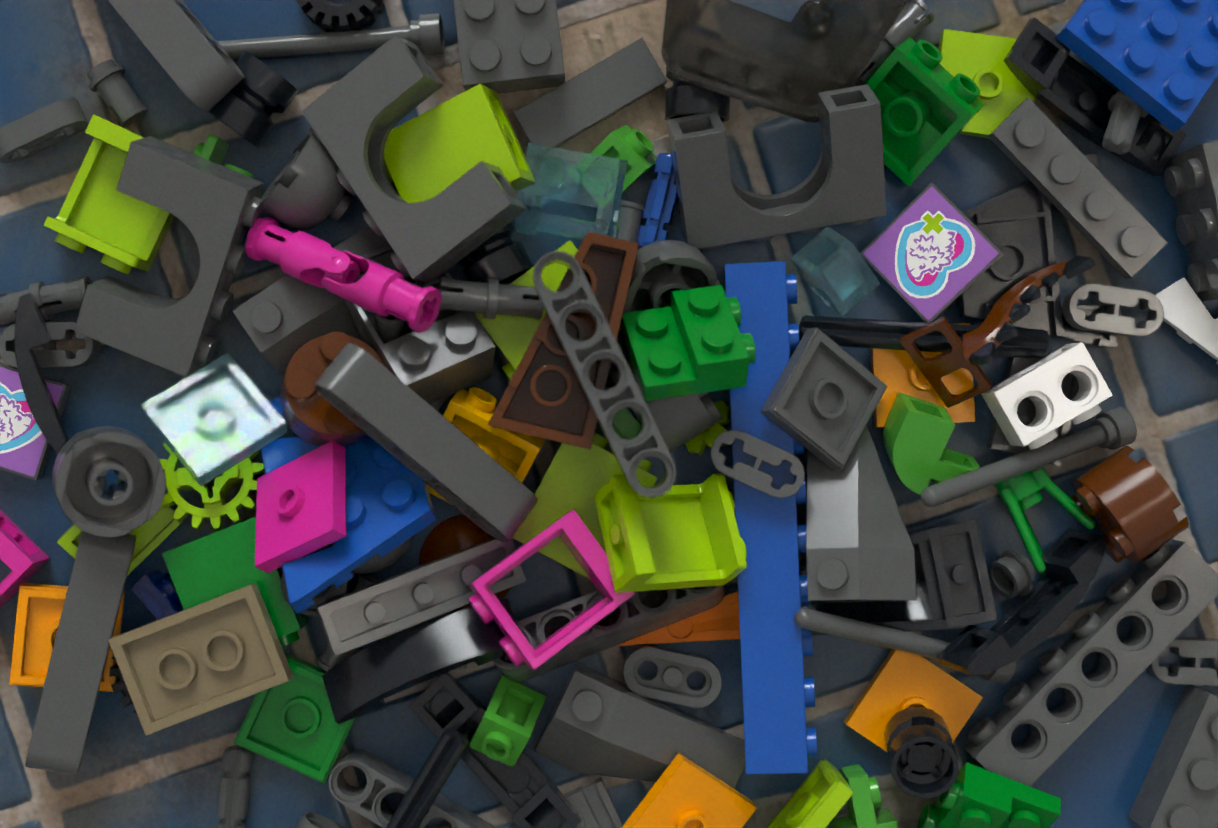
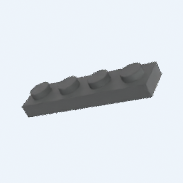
M1030 98L1024 100L988 135L999 149L1125 279L1132 278L1168 243Z
M493 537L315 605L332 654L338 656L470 604L468 598L475 593L469 584L516 550L513 540L511 539L509 543H504ZM521 564L489 587L494 594L527 581Z

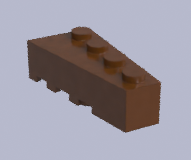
M587 231L574 258L580 264L616 340L639 243ZM569 268L556 292L565 291L572 284L573 277ZM574 312L565 321L566 332L575 341L589 340L595 333V321L586 312ZM545 313L488 425L591 449L597 418L547 313ZM597 360L589 368V380L595 388L605 390L611 361Z

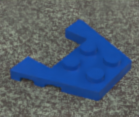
M368 435L354 444L344 446L346 536L335 541L334 545L330 548L282 564L289 602L297 613L305 611L314 605L315 602L312 598L332 584H335L338 588L353 578L352 570L374 555L378 554L382 558L436 521L427 484ZM300 437L260 441L265 474L320 446L312 445Z

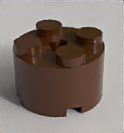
M330 332L310 340L299 348L287 366L281 386V405L285 421L297 436L316 446H322L330 441L346 446L356 443L367 435L327 402L314 388L315 383L347 343H352L368 352L385 366L381 357L372 347L342 332Z
M1124 446L1074 481L1076 494L1070 497L1094 520L1107 542L1105 551L1117 563L1125 558L1133 563H1138L1189 527L1187 516L1178 522L1173 512L1181 504L1171 487L1148 460L1142 458L1135 463L1128 456L1134 451L1129 446Z

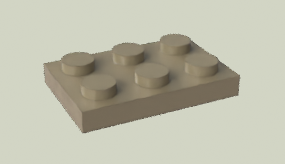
M257 582L108 640L146 736L288 682L293 678Z

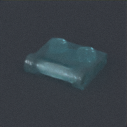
M528 143L525 159L536 183L520 190L519 197L527 210L516 217L515 226L517 232L532 236L537 232L583 240L587 231L618 238L619 227L617 219L628 161ZM541 197L597 207L596 220L591 222L541 212Z

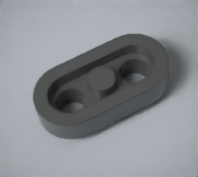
M641 645L629 652L623 664L624 680L628 688L635 694L646 698L701 708L714 702L722 688V678L717 666L710 659L701 655L655 645ZM645 661L655 663L657 666L656 673L651 677L641 676L638 672L641 663ZM695 671L701 672L705 676L704 683L697 688L690 687L686 682L688 675Z

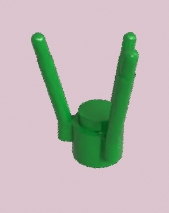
M1043 467L1034 473L1031 470L993 485L1009 509L1036 571L1041 573L1043 577L1046 576L1044 574L1046 566L1041 557L1044 553L1024 510L1043 500L1039 492L1040 489L1043 488L1087 529L1095 527L1094 520L1052 482Z

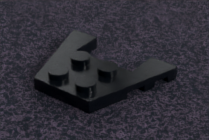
M1089 154L1085 156L1099 170L1098 155ZM1031 181L963 212L1004 255L958 298L961 317L984 322L994 304L1015 284L1043 268L1057 264L1051 205L1053 204ZM1058 281L1053 287H1042L1039 290L1041 293L1039 299L1026 303L1031 308L1029 314L1013 324L1016 328L1045 330L1051 337L1083 342V344L1101 348L1117 347L1116 335L1079 330L1066 322L1062 314ZM1096 304L1077 306V309L1085 311V320L1091 314L1106 313L1107 306Z

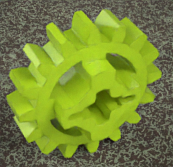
M199 421L198 434L191 435L182 427L179 429L182 439L180 444L176 445L169 441H165L163 444L170 453L168 460L159 459L163 471H165L166 489L168 490V493L164 495L161 505L166 508L177 504L178 507L174 512L173 518L181 522L188 515H192V527L196 530L202 528L205 519L210 520L216 531L222 530V518L229 516L236 524L240 523L241 517L238 510L242 506L253 511L256 509L255 503L249 497L252 492L257 493L255 476L265 472L263 463H252L251 461L259 454L258 447L254 444L243 448L242 445L246 439L245 432L240 429L232 437H229L228 426L225 422H220L216 431L210 432L207 424L204 421ZM216 444L233 450L240 457L241 461H226L218 455ZM195 449L196 455L187 467L179 468L183 458ZM208 459L218 472L223 473V476H218L214 479L213 494L202 480H198V476L206 474ZM243 481L238 494L225 504L224 496L231 487ZM179 491H196L202 497L204 508L195 507L186 502Z

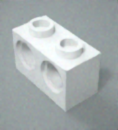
M1083 342L1066 344L993 386L992 389L981 393L1009 444L1012 446L1028 445L1030 450L1041 447L1058 436L1055 429L1064 423L1072 420L1075 425L1094 417L1101 412L1099 403L1113 396ZM1068 373L1073 374L1079 383L1078 393L1072 400L1065 397L1061 388L1062 380ZM1026 397L1034 403L1036 408L1035 418L1028 425H1024L1017 415L1018 405Z

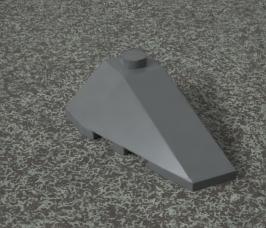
M368 226L333 248L362 256L387 246L389 243L385 236H379ZM289 275L277 280L232 310L260 353L283 379L293 355L299 348L314 338L336 331L362 340L345 299L334 295L326 288L305 283Z
M867 425L843 469L832 470L807 450L808 601L813 603L917 601L915 549Z
M577 661L534 749L535 753L578 773L656 782L678 753L732 788H735L745 767V740L660 700L639 696L632 692L626 684Z

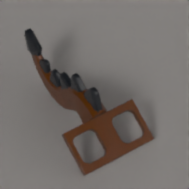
M1076 255L1070 261L1048 266L1024 278L1000 297L978 328L963 334V342L946 318L943 317L901 337L900 343L947 408H950L992 389V383L978 364L984 365L989 363L994 357L995 349L1003 341L1012 339L1018 334V329L1013 324L1029 314L1031 308L1026 303L1039 299L1041 296L1039 290L1042 287H1053L1058 279L1064 275L1071 279L1088 271L1095 266V262L1091 257ZM932 331L942 332L952 348L933 358L924 357L914 344V340ZM958 369H968L979 385L959 395L951 394L941 381V378Z

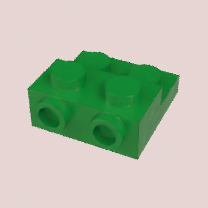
M911 37L894 49L866 83L881 105L884 164L907 186H910L984 106L977 98L980 95V89L973 80L960 73L956 74L955 77L952 76L939 64L943 57L933 44L923 39L918 40L916 43Z
M722 285L672 291L671 306L622 314L620 328L641 394L645 401L746 387L749 364H754L756 360L755 343L751 333H740L738 328L741 326L739 301L736 297L727 298Z
M966 762L959 770L956 781L949 790L939 795L933 804H925L920 813L917 828H1049L1060 816L1061 798Z

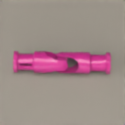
M268 216L258 218L253 227L248 231L245 251L249 258L255 261L268 260L277 264L285 274L305 283L326 288L334 295L377 315L385 317L393 315L408 322L409 327L418 333L427 331L439 314L442 296L437 288L432 286L426 288L416 286L405 281L404 276L400 272L351 252L339 251L332 248L325 240L306 232L298 231L293 233L280 227L276 219ZM360 271L366 273V274L359 280Z

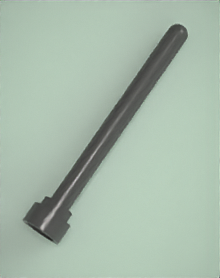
M440 13L419 15V20L410 21V26L217 41L232 60H238L244 51L258 59L378 49L396 34L416 44L418 49L422 50L423 55L445 53L444 28Z
M1120 406L1100 412L1095 420L1091 422L1089 428L1048 442L1036 449H1029L929 486L922 491L921 501L928 507H935L1095 446L1110 450L1121 448L1135 441L1137 436L1135 421L1131 414Z
M807 608L797 610L794 615L795 624L802 629L937 659L936 656L951 643L946 640ZM1017 660L999 669L979 674V676L986 681L1005 684L1013 677Z

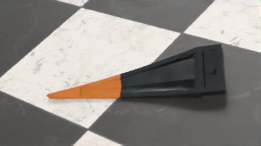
M977 520L919 530L909 534L915 549L917 601L811 602V605L801 606V608L902 631L948 630L998 620ZM807 568L799 570V575H807ZM738 591L725 595L720 604L712 609L616 646L740 639ZM812 631V635H828Z

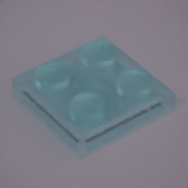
M228 353L141 404L144 417L200 486L208 483L287 433L286 421Z

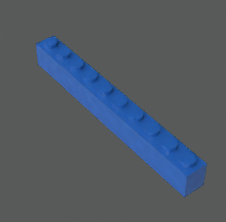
M786 261L725 264L726 297H736L738 299L741 309V326L738 327L741 334L751 333L756 349L755 363L749 364L746 387L730 389L731 430L745 432L793 455L804 454V447L760 412L789 362L790 354L794 353L799 344L798 324H788L787 305L797 304L796 274H786ZM736 439L732 444L733 467L737 462L754 467L757 458L743 451L745 442ZM782 460L779 466H773L762 461L758 469L773 478L771 486L778 490L781 489L784 483L793 485L797 477L790 472L792 464L786 460ZM805 477L803 485L798 492L784 498L768 495L734 479L735 518L740 537L744 540L747 550V568L738 574L746 774L808 773L807 759H817L816 727L806 728L805 716L806 707H815L814 676L804 677L803 656H813L812 631L799 628L794 622L796 611L801 609V606L811 605V602L808 601L807 575H799L798 555H806L807 524L797 525L796 504H806Z

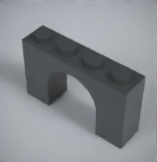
M396 34L302 110V113L312 126L308 130L309 135L311 136L314 132L317 139L324 144L338 165L339 169L336 171V176L340 183L352 195L357 194L365 206L366 210L363 212V216L367 224L376 234L381 237L385 236L394 250L390 256L397 269L407 278L412 277V279L433 282L526 211L527 208L501 169L484 161L479 162L444 191L429 200L408 203L395 192L388 180L384 164V149L388 136L404 116L443 86L416 44Z
M869 85L818 93L821 130V152L818 162L811 174L802 183L779 194H755L741 188L731 179L726 130L718 111L667 120L681 228L686 243L697 247L701 251H715L722 248L725 244L741 241L765 242L775 235L792 232L810 234L821 230L825 226L842 223L860 225L867 223L871 218L887 216L881 105Z
M151 136L132 141L117 191L163 209L176 216L187 226L195 238L199 250V275L193 289L187 296L181 298L160 297L113 277L105 276L87 285L74 332L184 377H188L202 366L207 367L213 360L219 344V340L213 337L218 321H223L226 318L233 303L234 294L228 292L233 276L240 274L248 258L244 242L249 227L252 228L256 220L261 218L264 210V200L259 198L264 183Z

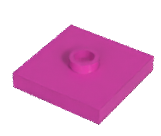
M330 441L257 478L256 568L269 573L282 567L284 563L301 558L346 536L344 446L335 441Z

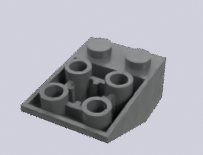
M390 244L360 256L400 272L391 259L390 254L394 250ZM448 270L433 282L404 276L405 281L421 288L432 286L437 289L440 277L453 278ZM360 271L359 280H360L366 273ZM345 300L363 342L378 353L390 372L428 404L491 377L495 345L474 312L439 310L433 325L427 331L418 333L409 327L408 322L393 315L380 316Z

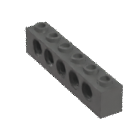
M1171 539L1141 560L1143 564L1130 577L1128 575L1121 577L1108 589L1106 593L1108 599L1096 612L1089 611L1076 621L1071 630L1074 634L1061 647L1055 646L1040 658L1037 663L1039 670L1026 683L1023 681L1017 683L1005 694L1002 700L1004 705L991 719L985 717L973 726L968 734L969 741L963 748L984 769L1031 786L1218 596V574L1186 542ZM1164 581L1167 586L1166 597L1161 603L1155 605L1152 600V590L1158 582ZM1130 616L1133 623L1132 631L1128 637L1119 640L1116 633L1117 625L1123 618ZM1096 652L1099 660L1097 668L1092 673L1083 675L1081 664L1084 657L1089 653ZM1056 688H1063L1064 700L1062 704L1054 710H1048L1046 699L1049 693ZM1028 723L1030 734L1027 740L1022 744L1012 745L1011 735L1013 730L1020 724Z

